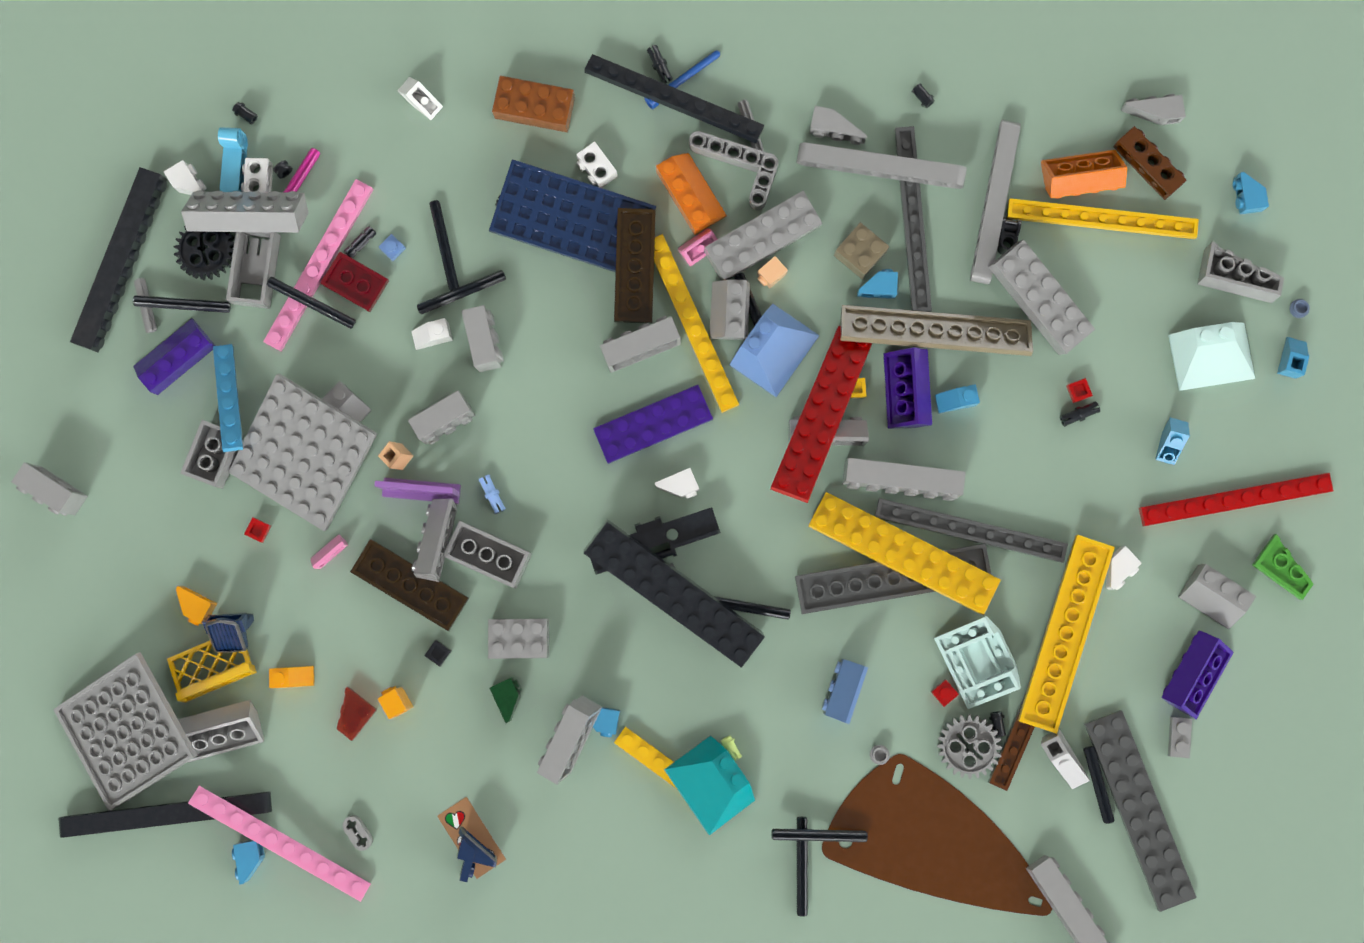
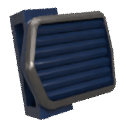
M247 613L208 615L202 624L210 638L214 651L223 653L246 651L248 649L246 631L254 622L253 614Z
M461 826L458 833L462 838L457 859L464 861L459 881L468 882V878L473 877L475 863L496 867L497 856Z

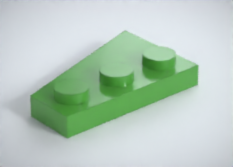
M1273 534L1252 566L1299 600H1303L1314 584L1302 567L1293 559L1288 548H1285L1281 543L1279 536Z

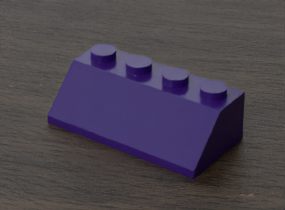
M191 318L136 363L133 368L137 377L148 391L159 395L209 354L215 344L195 320Z
M913 347L883 353L888 429L931 426L932 409L928 349Z
M1199 630L1192 638L1189 649L1183 654L1182 661L1173 672L1172 679L1168 686L1164 688L1161 698L1197 720L1234 652L1219 638Z

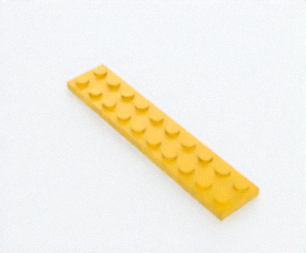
M828 492L822 498L808 526L982 615L985 614L1001 579Z
M1075 535L1017 721L1057 734L1115 547L1081 535Z

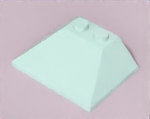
M1229 322L1168 335L1179 391L1255 379L1244 323Z
M987 616L934 638L967 709L1021 688L1017 664L1000 629Z

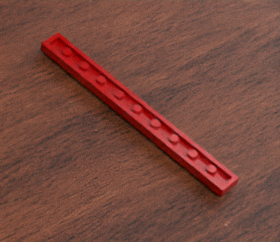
M1330 473L1140 507L1139 512L1142 526L1144 527L1333 492L1334 490Z

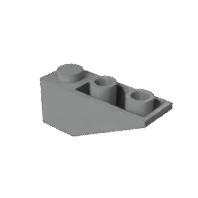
M1168 94L1162 98L1151 96L1139 101L1136 98L1130 99L1121 108L1122 112L1159 125L1180 123L1186 117L1182 95L1175 96V94Z
M815 106L810 134L818 138H823L824 136L831 137L834 141L846 140L854 145L865 144L867 135L834 109Z
M1058 729L1057 734L1050 733L1042 737L1041 746L1072 789L1090 781L1060 729Z

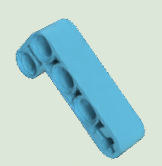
M220 127L218 130V141L223 147L220 191H241V184L244 182L242 166L245 164V158H247V136L240 128Z

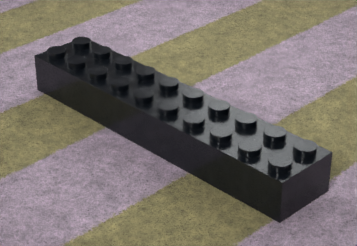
M608 519L605 520L584 549L583 554L741 668L765 638L761 630Z

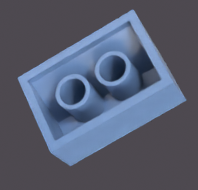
M845 659L837 662L834 670L837 673L835 681L831 680L828 691H830L829 698H825L822 705L824 715L850 724L868 667Z

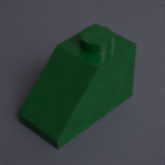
M513 677L489 688L505 723L512 721L521 696L519 691L522 688L518 680H514Z

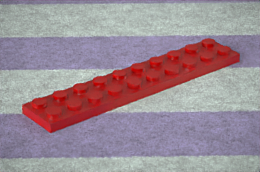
M838 326L770 490L808 503L873 343L841 341V326Z

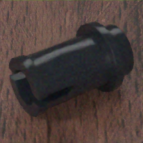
M921 83L913 88L912 93L920 100L922 107L928 108L935 102L934 96L930 95Z
M237 102L233 106L232 111L234 115H239L251 125L255 123L258 115L245 107L244 103Z
M1002 711L990 713L989 720L993 724V730L998 731L994 737L1006 735L1003 721L1005 715H1002Z

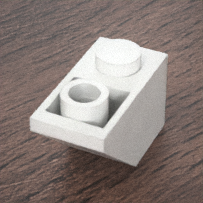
M184 160L164 171L173 188L179 193L192 195L195 191L202 190L205 192L207 189L201 179L198 180L195 176L197 171L193 165H188Z
M1126 546L1120 547L1112 555L1106 574V588L1108 590L1120 589L1125 584L1124 580L1128 576L1132 577L1139 571L1138 567L1142 564Z

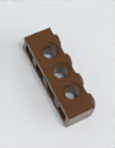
M1135 126L1113 146L1164 200L1187 181L1184 174L1171 164L1170 159L1163 156L1158 151V147L1145 137L1142 130L1137 129ZM1135 145L1141 148V152L1135 149ZM1148 159L1153 160L1154 165H1150ZM1161 172L1167 175V179L1161 176Z

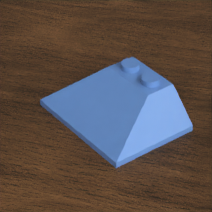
M772 304L745 339L731 361L730 366L777 397L819 335Z

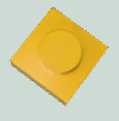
M865 378L858 379L851 398H866Z

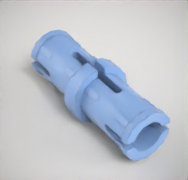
M486 475L485 478L488 483H485L483 477L479 479V482L486 493L485 498L489 500L494 510V514H498L500 512L497 505H499L501 511H504L506 508L498 495L500 492L498 489L496 490L490 475Z

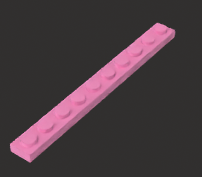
M355 179L294 286L295 289L311 297L314 296L374 189ZM288 297L263 342L282 352L307 306Z
M198 786L188 802L193 807L360 902L371 885L366 880L201 786Z

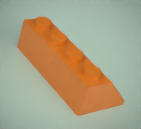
M1116 150L1041 160L1045 189L1050 198L1059 199L1063 196H1079L1084 193H1098L1104 190H1117L1118 188L1126 187L1127 166Z
M689 153L672 156L656 165V173L694 235L727 217Z

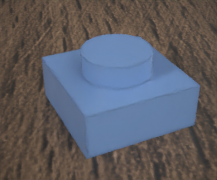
M392 234L379 246V249L392 261L406 249Z

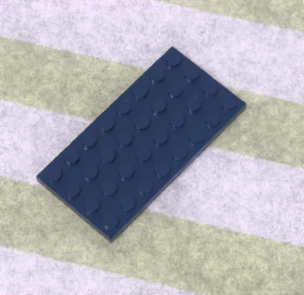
M512 159L489 232L615 272L617 209L656 210V206Z

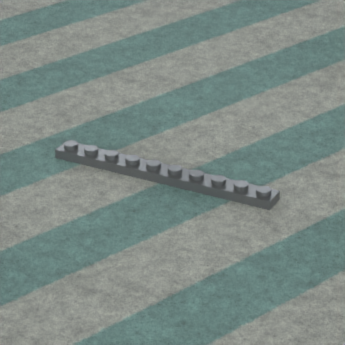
M914 126L895 128L897 156L917 159ZM899 180L912 311L931 312L932 305L920 183Z
M881 498L878 499L875 517L1052 561L1061 563L1065 561L1067 543Z

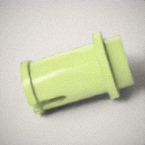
M729 735L721 740V745L727 749L734 761H736V758L739 759L742 755L734 743L735 738Z

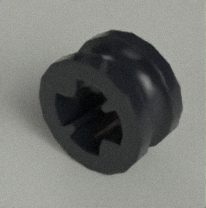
M286 160L279 162L273 168V171L278 173L279 179L287 177L293 170L291 166H288Z

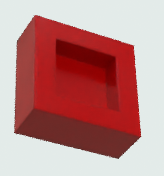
M1086 378L1066 385L1073 403L1093 396Z
M252 517L244 535L263 543L271 525Z
M946 679L931 691L943 707L959 695Z

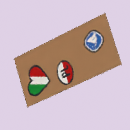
M467 797L437 816L457 849H459L462 838L458 833L459 828L463 826L497 856V865L506 860ZM475 863L474 876L478 879L494 867Z

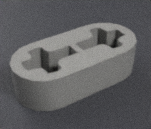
M351 815L347 817L343 822V829L357 850L364 851L368 849L373 843L372 835L358 816ZM349 820L351 822L356 821L357 824L355 825V828L358 832H356L354 828L348 827V825L350 824ZM358 834H360L362 838H367V841L365 842L366 846L364 844H359V841L361 839Z

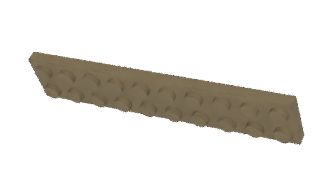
M842 305L841 341L1032 356L1033 353L1031 320Z

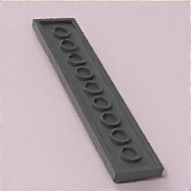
M986 544L945 550V552L991 574ZM879 562L795 576L801 614L936 592Z
M1119 710L1085 723V728L1093 747H1095L1100 766L1157 910L1161 912L1197 898L1123 711Z

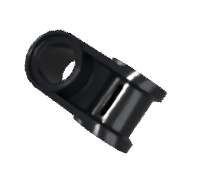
M1003 217L997 248L1001 255L1009 249L1004 246V241L1010 243L1011 247L1018 242L1021 220L1014 221Z

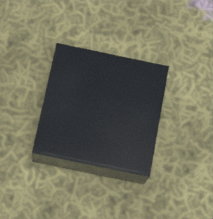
M435 640L424 656L441 667L452 650L438 640Z

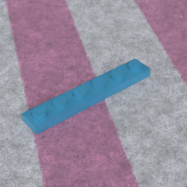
M232 344L213 346L223 452L243 450L234 347Z

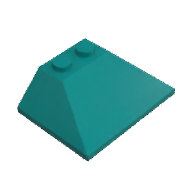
M711 735L664 769L708 835H711L755 801L749 781L727 749Z

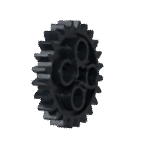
M186 230L183 233L179 231L182 237L181 239L175 238L179 245L174 246L178 250V252L174 253V256L179 258L176 260V263L181 265L180 269L186 270V274L192 275L195 279L200 276V279L205 281L207 276L210 280H213V274L219 278L220 271L226 274L225 267L231 268L229 261H232L231 255L234 250L232 248L235 242H231L234 236L229 235L230 232ZM216 235L215 241L210 242V238ZM198 239L197 244L191 246L192 241ZM219 253V258L213 261V256ZM201 257L200 262L195 264V259Z

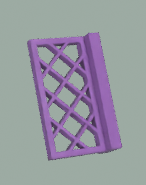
M384 478V481H375L374 485L382 489V497L421 501L453 499L455 504H459L461 490L460 484Z

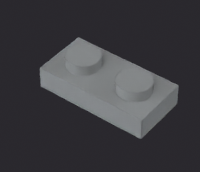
M1170 717L1168 756L1190 758L1192 719Z

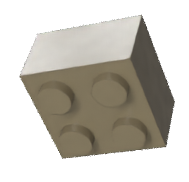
M860 222L836 249L834 257L863 280L885 255L890 246Z

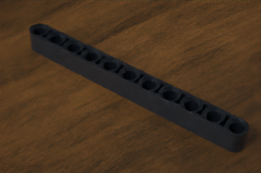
M271 792L220 797L250 815L272 812ZM189 801L69 815L59 817L58 821L60 838L214 820V818L188 804Z

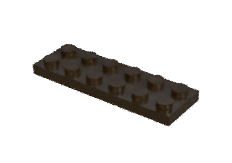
M617 209L614 322L652 324L656 210Z
M370 539L350 572L443 629L450 631L469 597L440 580L436 582L417 578L414 575V571H412V563Z

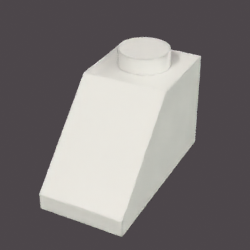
M411 77L397 90L429 120H432L443 107L419 81Z
M445 318L427 322L411 331L416 350L453 341L449 322Z
M691 468L655 482L656 488L681 498L685 496L686 499L692 498L699 491Z

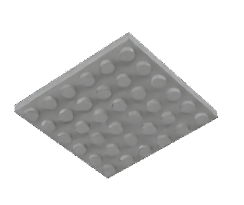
M276 374L243 441V450L238 451L228 473L319 529L326 531L377 433L283 375Z
M141 652L136 653L53 709L108 811L115 809L198 756Z

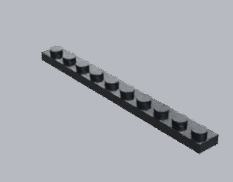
M594 54L591 55L585 67L584 73L757 144L764 129V124Z

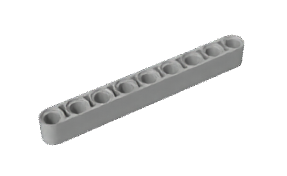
M1001 120L970 275V281L988 285L991 282L993 273L988 266L996 258L1021 123Z
M805 142L799 145L796 163L803 166L956 189L964 187L967 170L966 167Z

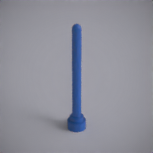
M714 51L668 85L677 88L719 58L720 52ZM644 97L645 102L652 110L659 106V103Z

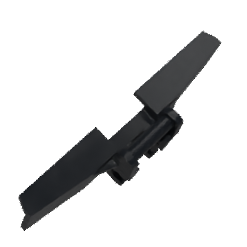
M710 507L662 523L660 516H658L653 521L644 524H634L636 532L629 535L648 549L669 542V549L655 553L663 559L672 555L673 557L677 556L675 548L717 535L721 532L713 508ZM675 529L678 532L675 540L667 538L668 530ZM590 559L595 575L607 571Z

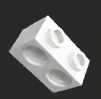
M593 142L576 154L578 159L577 165L582 171L586 170L589 175L587 178L593 186L597 185V187L602 188L618 177L616 169L596 142ZM589 156L595 157L593 162L585 161ZM599 171L606 172V175L603 177L596 176Z
M245 158V164L242 166L244 182L241 184V191L252 192L253 188L259 185L257 191L271 192L272 162L268 158ZM260 167V171L254 173V169Z

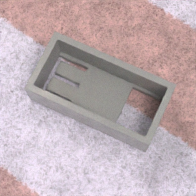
M236 232L226 296L228 302L233 305L270 309L273 289L267 286V281L270 277L275 278L281 239L280 234L277 232ZM249 236L270 238L269 240L262 239L260 255H258L260 239L257 238L250 239L249 253L247 254ZM242 283L261 285V299L240 298Z

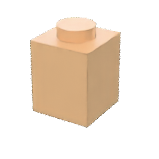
M774 256L758 270L757 275L759 277L757 279L764 287L767 285L770 289L787 274L788 270Z
M389 441L378 457L390 469L403 470L413 458V455L402 443Z

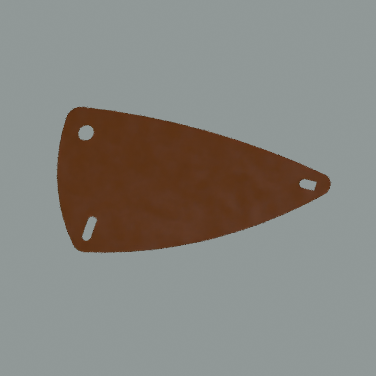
M904 754L894 755L885 764L879 765L865 776L846 797L828 830L866 831L868 833L867 842H852L849 848H842L837 841H823L822 852L826 858L866 875L913 891L963 904L1006 912L1047 916L1052 911V907L1026 870L1029 866L997 825L954 786ZM898 764H902L904 770L898 785H895L892 782L895 769ZM1030 897L1042 899L1041 907L1031 905L1028 899Z

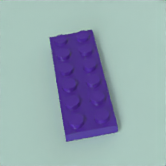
M695 385L595 427L593 430L605 459L610 464L713 420V417L699 385Z

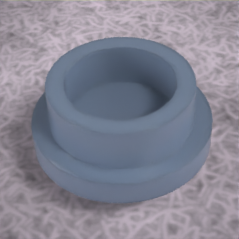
M1296 299L1290 304L1289 310L1294 317L1303 318L1309 313L1310 306L1307 301Z

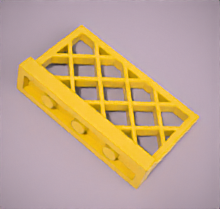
M207 641L167 658L177 693H175L177 701L186 703L257 673L255 665L251 663L248 651L239 652L243 654L245 662L237 665L233 663L237 652H233L229 661L221 658L223 652H218L217 656L209 653L212 644L211 641ZM197 651L204 653L199 663L191 660ZM207 655L216 658L211 669L203 666ZM178 659L186 660L181 671L177 670L174 661ZM219 660L228 663L222 672L215 671ZM190 662L198 665L193 676L185 673ZM201 668L209 670L206 679L203 680L197 678ZM183 676L192 678L189 685L182 688L180 682Z

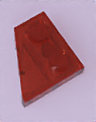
M346 687L337 730L353 741L377 709L353 689Z

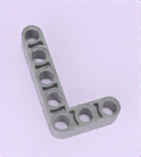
M693 132L689 139V146L692 152L757 172L750 193L749 205L754 210H762L766 205L777 171V157L771 153L707 133ZM699 139L703 143L701 145H695L693 141ZM713 145H718L720 147V150L713 151L711 147ZM736 151L738 155L732 157L729 155V152ZM753 156L756 158V161L749 162L747 157ZM766 162H772L774 166L772 168H767L764 164ZM765 179L768 181V184L765 186L761 185L759 180ZM758 196L761 197L763 201L761 203H756L753 201V198Z

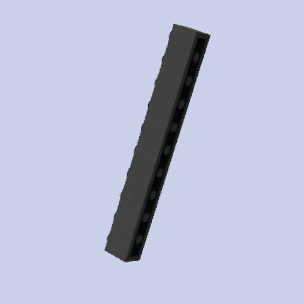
M139 167L71 337V343L97 353L104 346V338L107 331L111 328L112 317L118 310V302L125 293V285L132 275L134 262L139 258V249L146 240L147 229L153 222V214L155 209L159 207L162 192L167 187V179L161 174Z

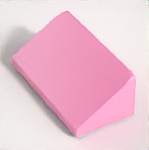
M706 228L680 246L678 250L691 267L706 256L704 248L718 239L711 229Z
M337 535L311 557L312 567L314 569H321L345 549L348 543L341 535Z

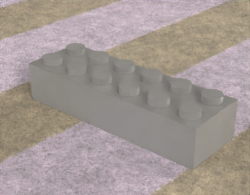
M199 190L192 193L181 211L187 231L299 233L309 213L305 194L295 191L279 193L277 191L204 192Z
M802 191L707 245L704 248V253L720 280H729L736 274L747 270L818 229L822 222L805 192Z
M1024 240L1015 243L988 266L1058 355L1067 354L1095 330Z
M848 458L844 465L842 485H847L848 489L866 487V491L872 492L884 489L885 493L896 494L901 491L906 496L923 494L924 498L931 499L943 496L942 500L954 501V499L963 495L966 472Z

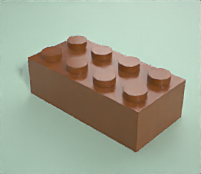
M500 76L492 113L495 119L568 133L575 101L574 90Z

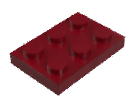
M339 251L320 284L366 311L371 312L387 286L389 279Z

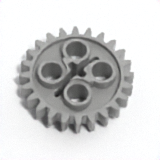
M968 714L967 719L960 715V721L953 718V725L947 722L948 730H941L945 736L938 737L943 743L937 744V747L943 749L938 754L945 756L941 762H948L946 769L948 770L953 767L954 775L960 771L961 778L966 773L969 779H971L972 774L979 778V772L986 776L987 768L993 771L991 764L998 765L995 757H1001L997 750L1002 749L1001 745L996 744L1001 741V738L994 737L998 731H991L993 724L991 723L986 726V719L984 718L980 722L978 715L972 720L970 714ZM967 728H973L975 735L967 737L964 731ZM957 733H959L968 744L974 743L973 748L983 757L982 760L979 759L971 749L966 750V744L956 736ZM952 742H959L961 748L958 751L952 750L950 748ZM981 742H986L989 744V749L984 752L980 751L978 745ZM967 756H973L975 763L967 765L964 759Z

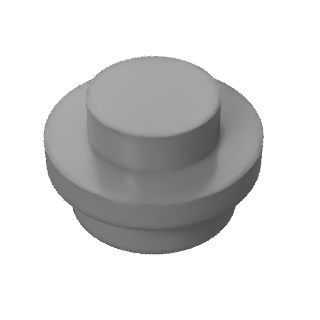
M876 745L871 749L870 758L875 764L883 765L889 760L890 753L885 746Z

